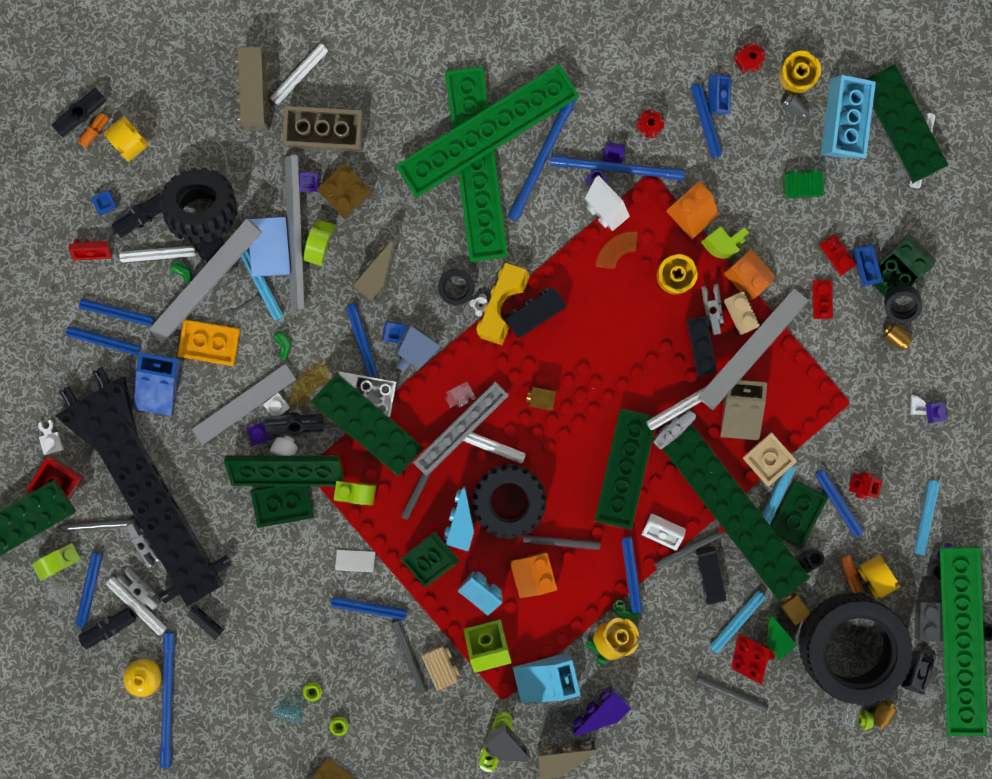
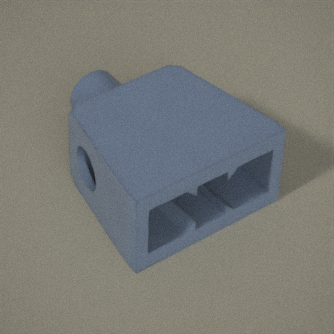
M408 323L395 349V352L402 357L396 367L403 372H406L411 364L421 368L440 348V345Z

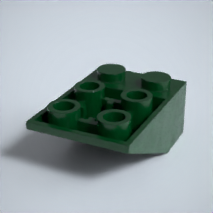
M908 233L878 262L883 282L873 284L872 286L885 298L886 293L895 286H912L934 267L936 260Z

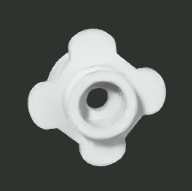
M480 294L478 298L470 301V306L474 308L476 316H482L484 313L485 305L488 303L485 294Z

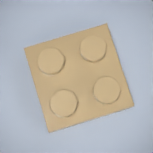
M772 432L742 457L767 487L797 462Z

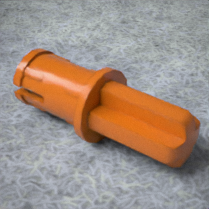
M100 113L90 126L87 125V130L77 142L87 149L97 136H100L99 133L109 122V118L105 114Z
M847 555L839 558L845 572L844 577L847 578L851 592L853 594L861 592L863 588L858 577L859 571L854 566L852 556Z

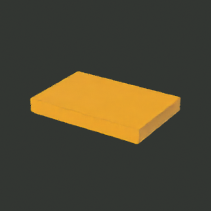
M185 319L182 325L177 357L235 366L241 329Z

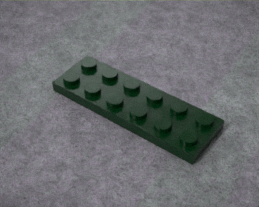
M896 64L866 78L865 80L876 82L873 110L912 184L947 167L949 164Z
M338 372L332 376L311 400V403L397 476L424 449L423 445Z
M619 408L594 517L595 522L632 530L655 429L651 430L648 427L647 421L655 416Z
M225 455L224 459L231 486L336 487V481L345 482L340 456Z
M56 479L0 511V556L77 512Z

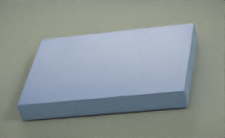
M286 217L250 219L262 231L261 235L249 247L251 277L290 275Z

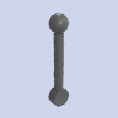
M256 294L255 297L249 300L248 302L242 304L241 306L233 310H228L226 312V316L232 317L234 313L252 304L253 302L261 301L262 296L260 294Z

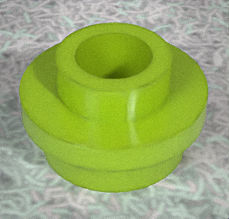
M310 682L303 688V696L308 701H317L322 695V688L316 682ZM314 688L316 694L311 695L309 689Z
M862 711L858 716V725L862 730L871 729L874 724V716L868 711Z
M339 716L331 720L329 729L333 735L342 736L348 731L349 725L345 718ZM341 723L343 728L337 729L335 725Z

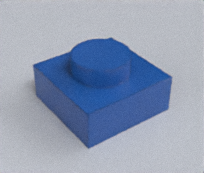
M110 190L91 198L99 216L118 208Z
M385 321L382 340L399 343L405 329V324Z

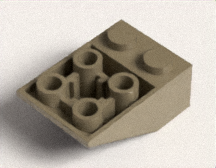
M391 241L389 244H383L378 251L380 252L379 256L376 259L373 257L366 265L368 269L363 274L360 272L353 280L355 282L353 286L373 303L387 286L395 245Z
M739 380L723 399L720 437L759 440L766 402V382Z
M589 739L580 740L579 745L574 746L569 741L561 742V753L557 754L556 746H552V744L541 745V748H537L540 778L550 779L563 776L597 753L595 743L592 742L591 744Z

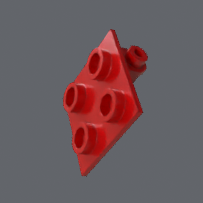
M738 634L731 669L762 685L768 660H773L775 653H773L772 649L764 647V645L751 640L749 637Z

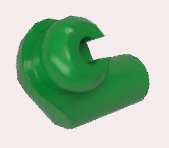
M174 262L170 265L171 273L182 275L185 286H188L193 280L190 267L181 262Z
M277 331L274 333L273 339L281 347L278 357L288 359L292 343L286 333Z
M619 599L613 604V609L620 618H639V613H632L631 609H628L624 604V601Z
M589 638L585 647L596 652L598 656L596 662L598 664L605 665L608 659L599 653L594 641Z

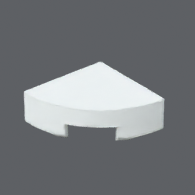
M911 395L910 414L927 415L925 401L918 396Z

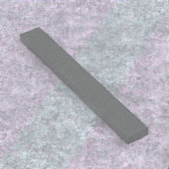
M290 155L284 158L290 263L291 310L304 309L305 306L298 155Z
M246 219L152 325L149 331L161 343H165L261 235L262 231L250 219Z
M793 289L703 390L698 399L714 410L805 307L809 300Z

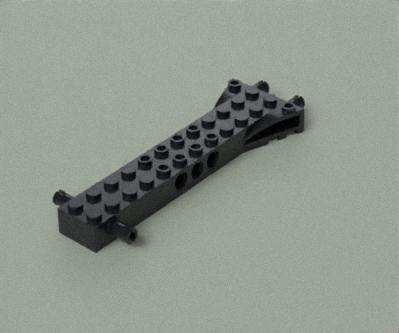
M100 367L97 371L92 372L100 385L99 390L77 401L70 386L63 388L64 390H60L59 394H61L67 407L55 416L99 453L173 582V586L159 593L160 598L167 594L169 595L162 599V601L166 604L180 595L186 606H189L224 585L218 573L232 566V562L230 560L223 564L224 561L229 559L227 555L213 563L209 560L138 437L126 377L110 381L104 368Z

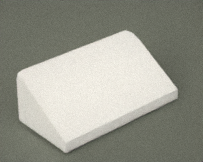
M651 514L641 535L677 550L685 536L686 529Z
M337 550L335 570L374 572L375 552Z

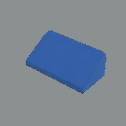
M720 74L708 76V108L710 114H730L731 76Z
M868 245L854 249L853 255L857 264L861 287L883 282L874 246Z

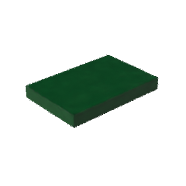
M793 480L770 526L779 537L803 548L829 497Z
M272 486L250 490L257 528L314 518L309 486Z
M435 531L401 558L403 563L425 588L460 561Z

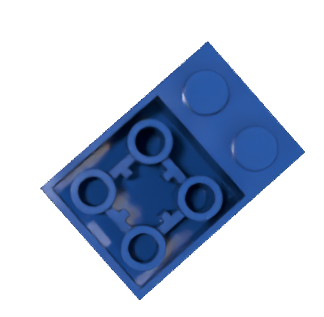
M139 353L135 381V410L172 416L182 363L181 359Z

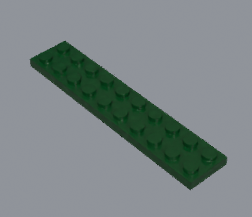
M692 423L673 442L662 448L778 601L810 578Z

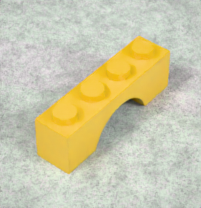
M505 263L504 267L499 270L498 282L491 290L492 297L490 302L485 305L482 321L480 320L477 325V334L481 339L503 345L509 327L502 320L501 308L507 298L524 292L530 277L526 269Z

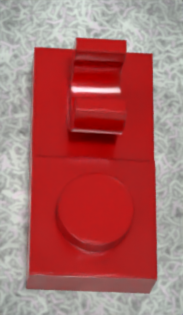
M835 234L818 245L839 276H842L857 265Z
M85 238L84 243H79L78 239H74V244H69V252L73 261L112 258L108 241L89 242Z
M832 280L812 281L813 319H833Z

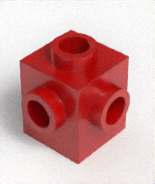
M748 43L739 49L740 52L733 58L743 75L750 70L754 73L761 69L763 62L766 60L764 58L766 55L761 46L758 47L756 43L753 45Z
M644 110V113L640 114L639 119H636L637 131H640V136L656 138L657 135H660L661 129H664V117L660 118V112ZM648 120H654L655 124L650 126Z
M861 471V474L853 473L849 482V492L856 493L855 497L865 500L867 496L878 499L883 480L873 478L872 473Z

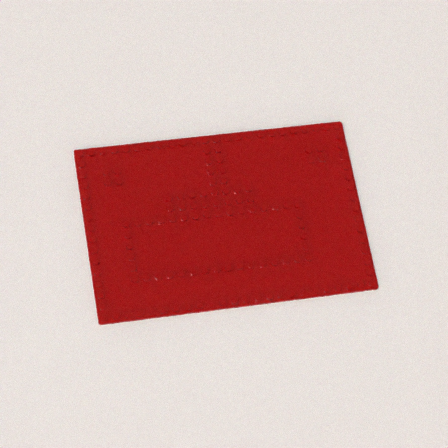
M645 176L621 197L630 217L612 231L608 226L604 228L598 221L599 217L596 218L530 275L523 293L514 294L506 299L501 308V317L508 325L509 330L503 345L481 339L477 334V325L480 320L482 321L483 315L394 392L390 418L424 446V449L399 476L348 433L343 435L320 455L340 456L345 482L377 485L373 505L335 501V487H318L470 664L464 629L501 619L512 663L478 672L501 700L507 699L517 690L513 667L558 655L613 608L616 600H622L629 594L622 538H632L638 584H641L657 570L654 565L655 562L679 551L715 520V517L665 452L659 449L652 441L632 530L594 521L619 408L656 416L708 386L773 313L759 295L750 302L748 301L751 310H753L752 313L755 314L754 317L758 321L757 324L760 325L745 334L739 335L724 302L725 299L740 293L724 275V272L732 266L731 262L727 258H717L708 252L701 243L708 237L703 230L691 239L666 212L677 200L658 177ZM682 254L693 260L697 269L698 276L694 286L682 294L667 293L657 282L656 274L659 265L671 255ZM679 270L672 272L675 279L681 277ZM719 284L724 323L720 324L721 334L713 335L712 325L708 326L717 373L695 377L685 320L706 316L701 287L706 286L708 289V300L713 301L716 300L713 287ZM548 287L550 290L555 288L567 308L518 339L506 321L508 318L507 314L515 308L519 311L525 307L523 303L532 297L534 300L541 296L539 293ZM711 307L710 311L712 314H715L717 309L716 307ZM787 328L783 330L740 379L742 381L767 383L766 402L759 440L720 437L723 400L714 410L703 402L689 409L696 415L692 425L745 494L760 482L761 479L742 457L770 432L792 454L850 403ZM496 382L509 396L472 433L525 453L524 461L518 463L462 441L431 472L409 519L402 518L401 515L422 475L420 469L413 462ZM535 387L555 391L552 411L529 406L530 402H526L528 390L532 391V388ZM669 421L655 428L653 438ZM503 464H516L529 469L538 477L544 487L546 511L540 524L532 532L525 535L600 542V550L523 543V537L512 539L499 538L487 532L479 524L473 511V494L478 481L490 469ZM514 483L500 485L495 489L491 497V505L494 512L504 519H515L521 516L528 504L526 492L522 487ZM463 486H465L474 524V533L469 551L448 546L460 561L425 588L403 563L401 558L434 531L446 544L447 540L443 538L447 526L451 527L452 521L449 520L452 508H457L458 502H454L458 489L462 490ZM651 514L686 529L685 536L677 550L641 535ZM547 550L557 590L538 596L520 598L510 560ZM472 571L475 573L480 572L487 578L486 582L489 585L495 584L502 590L501 605L489 615L485 614L458 592V588Z

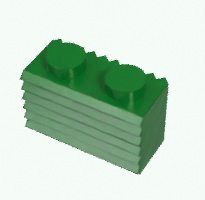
M818 169L806 170V173H799V170H790L782 176L783 199L813 198L825 195L823 172H818Z

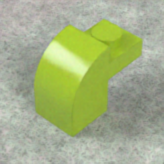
M319 219L316 220L307 239L303 261L322 266L327 255L329 241L334 232L335 224Z
M720 226L701 243L710 254L717 258L725 259L732 257L740 251L738 247L746 241L744 237L749 232L744 227L730 238Z
M336 481L334 500L353 504L373 505L377 485Z
M71 543L39 559L32 566L40 581L81 559Z

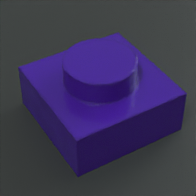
M606 142L603 161L622 163L625 145Z
M299 172L300 192H318V173Z
M945 401L925 404L928 423L947 420Z
M265 422L246 428L252 446L271 440L270 434L265 432Z

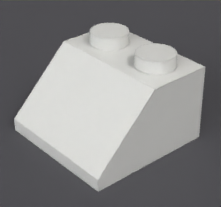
M598 175L585 197L588 204L586 208L592 215H598V221L604 228L608 226L613 231L630 215L623 200Z

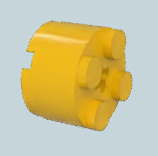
M807 51L792 53L786 58L779 69L781 85L786 91L795 94L805 93L817 83L821 75L819 60ZM798 69L799 72H803L802 76L796 72Z
M125 116L118 119L103 132L116 150L122 153L121 155L128 162L150 145Z
M682 254L671 255L663 260L656 274L659 286L670 294H682L694 286L698 276L693 260ZM679 270L681 277L675 279L672 272Z
M880 554L860 565L861 568L858 569L864 581L871 583L868 587L876 599L879 597L881 599L901 587Z
M615 618L602 623L597 628L593 641L602 656L608 660H616L635 652L639 644V632L632 621Z

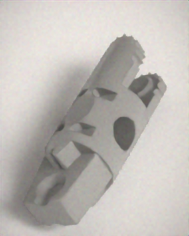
M719 284L713 287L716 299L713 301L708 300V289L706 286H703L701 289L708 326L712 325L713 335L721 334L720 324L724 323ZM711 307H716L717 312L715 314L711 313Z
M688 409L671 419L655 435L652 440L659 449H662L673 442L695 420V413Z
M136 520L126 526L129 532L128 536L148 568L153 566V562L148 555L149 552L156 562L160 563L159 557Z
M126 567L124 570L125 574L133 583L122 575H119L116 579L143 605L146 604L154 610L161 603L155 596L156 593L130 567Z

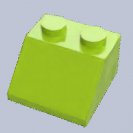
M501 619L464 629L469 658L474 673L512 663Z

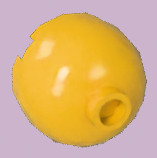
M147 658L131 662L126 667L123 675V684L126 690L136 697H147L154 694L162 683L160 667L154 661Z

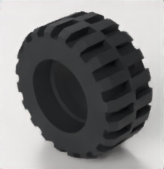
M191 168L187 172L186 170L181 171L180 175L173 176L171 182L165 184L164 190L161 191L160 208L169 231L179 239L184 238L186 242H211L213 238L217 237L218 239L222 237V233H227L231 229L230 225L235 223L238 209L232 185L224 175H219L215 170ZM208 198L215 201L210 208L203 212L190 213L183 210L189 202L195 199Z
M503 464L490 469L481 477L474 490L473 511L479 524L487 532L499 538H520L532 532L540 524L546 511V494L541 481L529 469L516 464ZM505 483L517 484L527 494V508L521 516L515 519H504L498 516L491 505L493 492L497 487Z

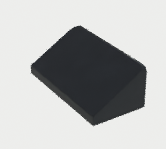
M194 606L187 614L191 620L214 640L224 631L220 625L198 606Z
M917 651L912 654L911 668H909V673L906 675V679L902 682L901 686L925 695L935 660L925 653Z

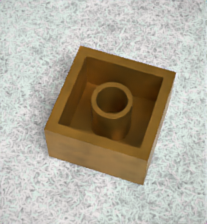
M345 163L317 189L345 220L373 194Z

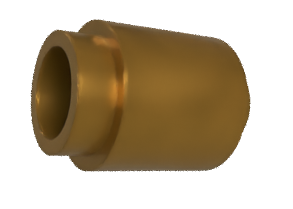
M896 323L893 325L889 324L883 331L885 334L883 338L902 351L913 340L910 334Z
M886 699L884 702L879 701L873 712L874 725L884 730L886 726L890 725L897 712L894 708V703Z

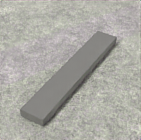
M284 364L191 430L200 443L204 445L297 379L287 364Z
M494 382L413 463L427 477L509 395Z

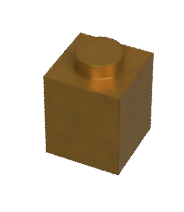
M533 387L532 391L528 390L526 402H530L529 406L552 411L556 392Z
M789 593L781 599L782 603L779 605L795 625L811 615L797 594L791 595Z

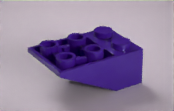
M613 686L609 689L607 687L604 688L599 694L600 707L592 701L586 707L587 713L583 717L578 715L573 720V734L578 736L618 723L631 709L629 702Z

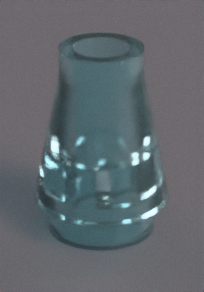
M299 705L275 707L274 717L293 724L302 722L304 709L299 707Z

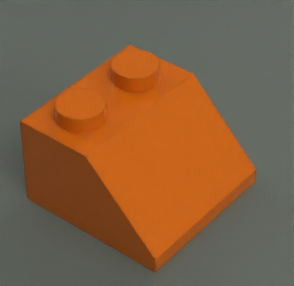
M701 181L696 183L666 211L691 239L698 235L719 215L713 195Z
M749 249L724 272V275L740 292H745L744 295L749 302L761 294L776 278L752 249Z
M547 550L510 560L520 598L538 596L557 590Z

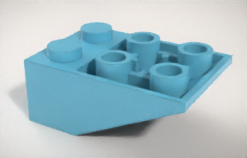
M463 486L462 490L458 489L454 501L458 502L457 508H452L449 518L452 521L451 527L447 526L443 539L447 540L446 545L469 551L474 533V524L467 490Z
M472 571L458 588V592L485 614L489 615L501 605L502 590L495 584L489 585L486 582L487 578L480 572L475 573Z
M568 652L513 667L521 703L563 701L580 696L573 660Z

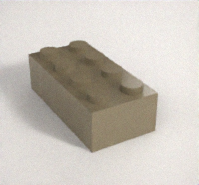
M262 47L238 48V54H235V64L238 65L239 73H236V84L239 85L236 100L237 104H240V112H237L238 124L240 123L246 132L269 131L266 53Z
M284 106L282 145L285 148L362 152L364 114L362 110Z

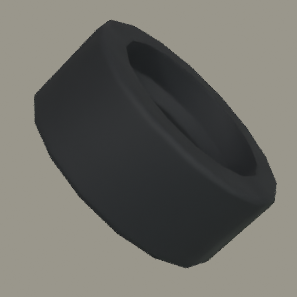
M452 269L445 272L438 283V291L442 299L454 306L463 305L468 302L473 296L475 289L471 276L460 269ZM453 276L462 277L468 286L466 294L458 299L451 298L445 291L447 280Z
M898 285L891 288L884 298L885 312L892 321L897 323H909L915 320L922 311V300L918 290L909 285ZM900 296H909L915 301L914 307L907 312L893 310L891 303Z

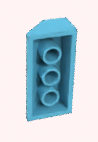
M844 75L830 78L821 155L839 158H866L875 81Z

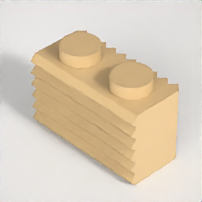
M740 292L724 300L739 335L745 334L760 325L757 324L758 321L754 317L755 314L752 313L753 310H751L750 303H748V299L744 295L745 292Z
M442 644L422 653L423 661L437 691L458 682L460 673L457 666H453L450 661L453 657L448 647L445 648Z

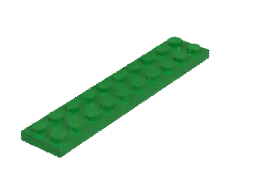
M559 63L395 166L417 199L577 100L580 96Z
M483 67L445 71L452 129H455L488 108ZM493 151L458 173L470 262L508 257L495 154Z
M980 546L940 547L947 736H987Z

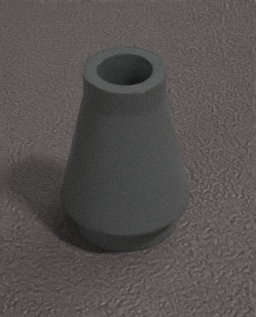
M790 92L786 94L780 103L783 110L801 119H804L809 113V109L805 107L795 94L792 95Z

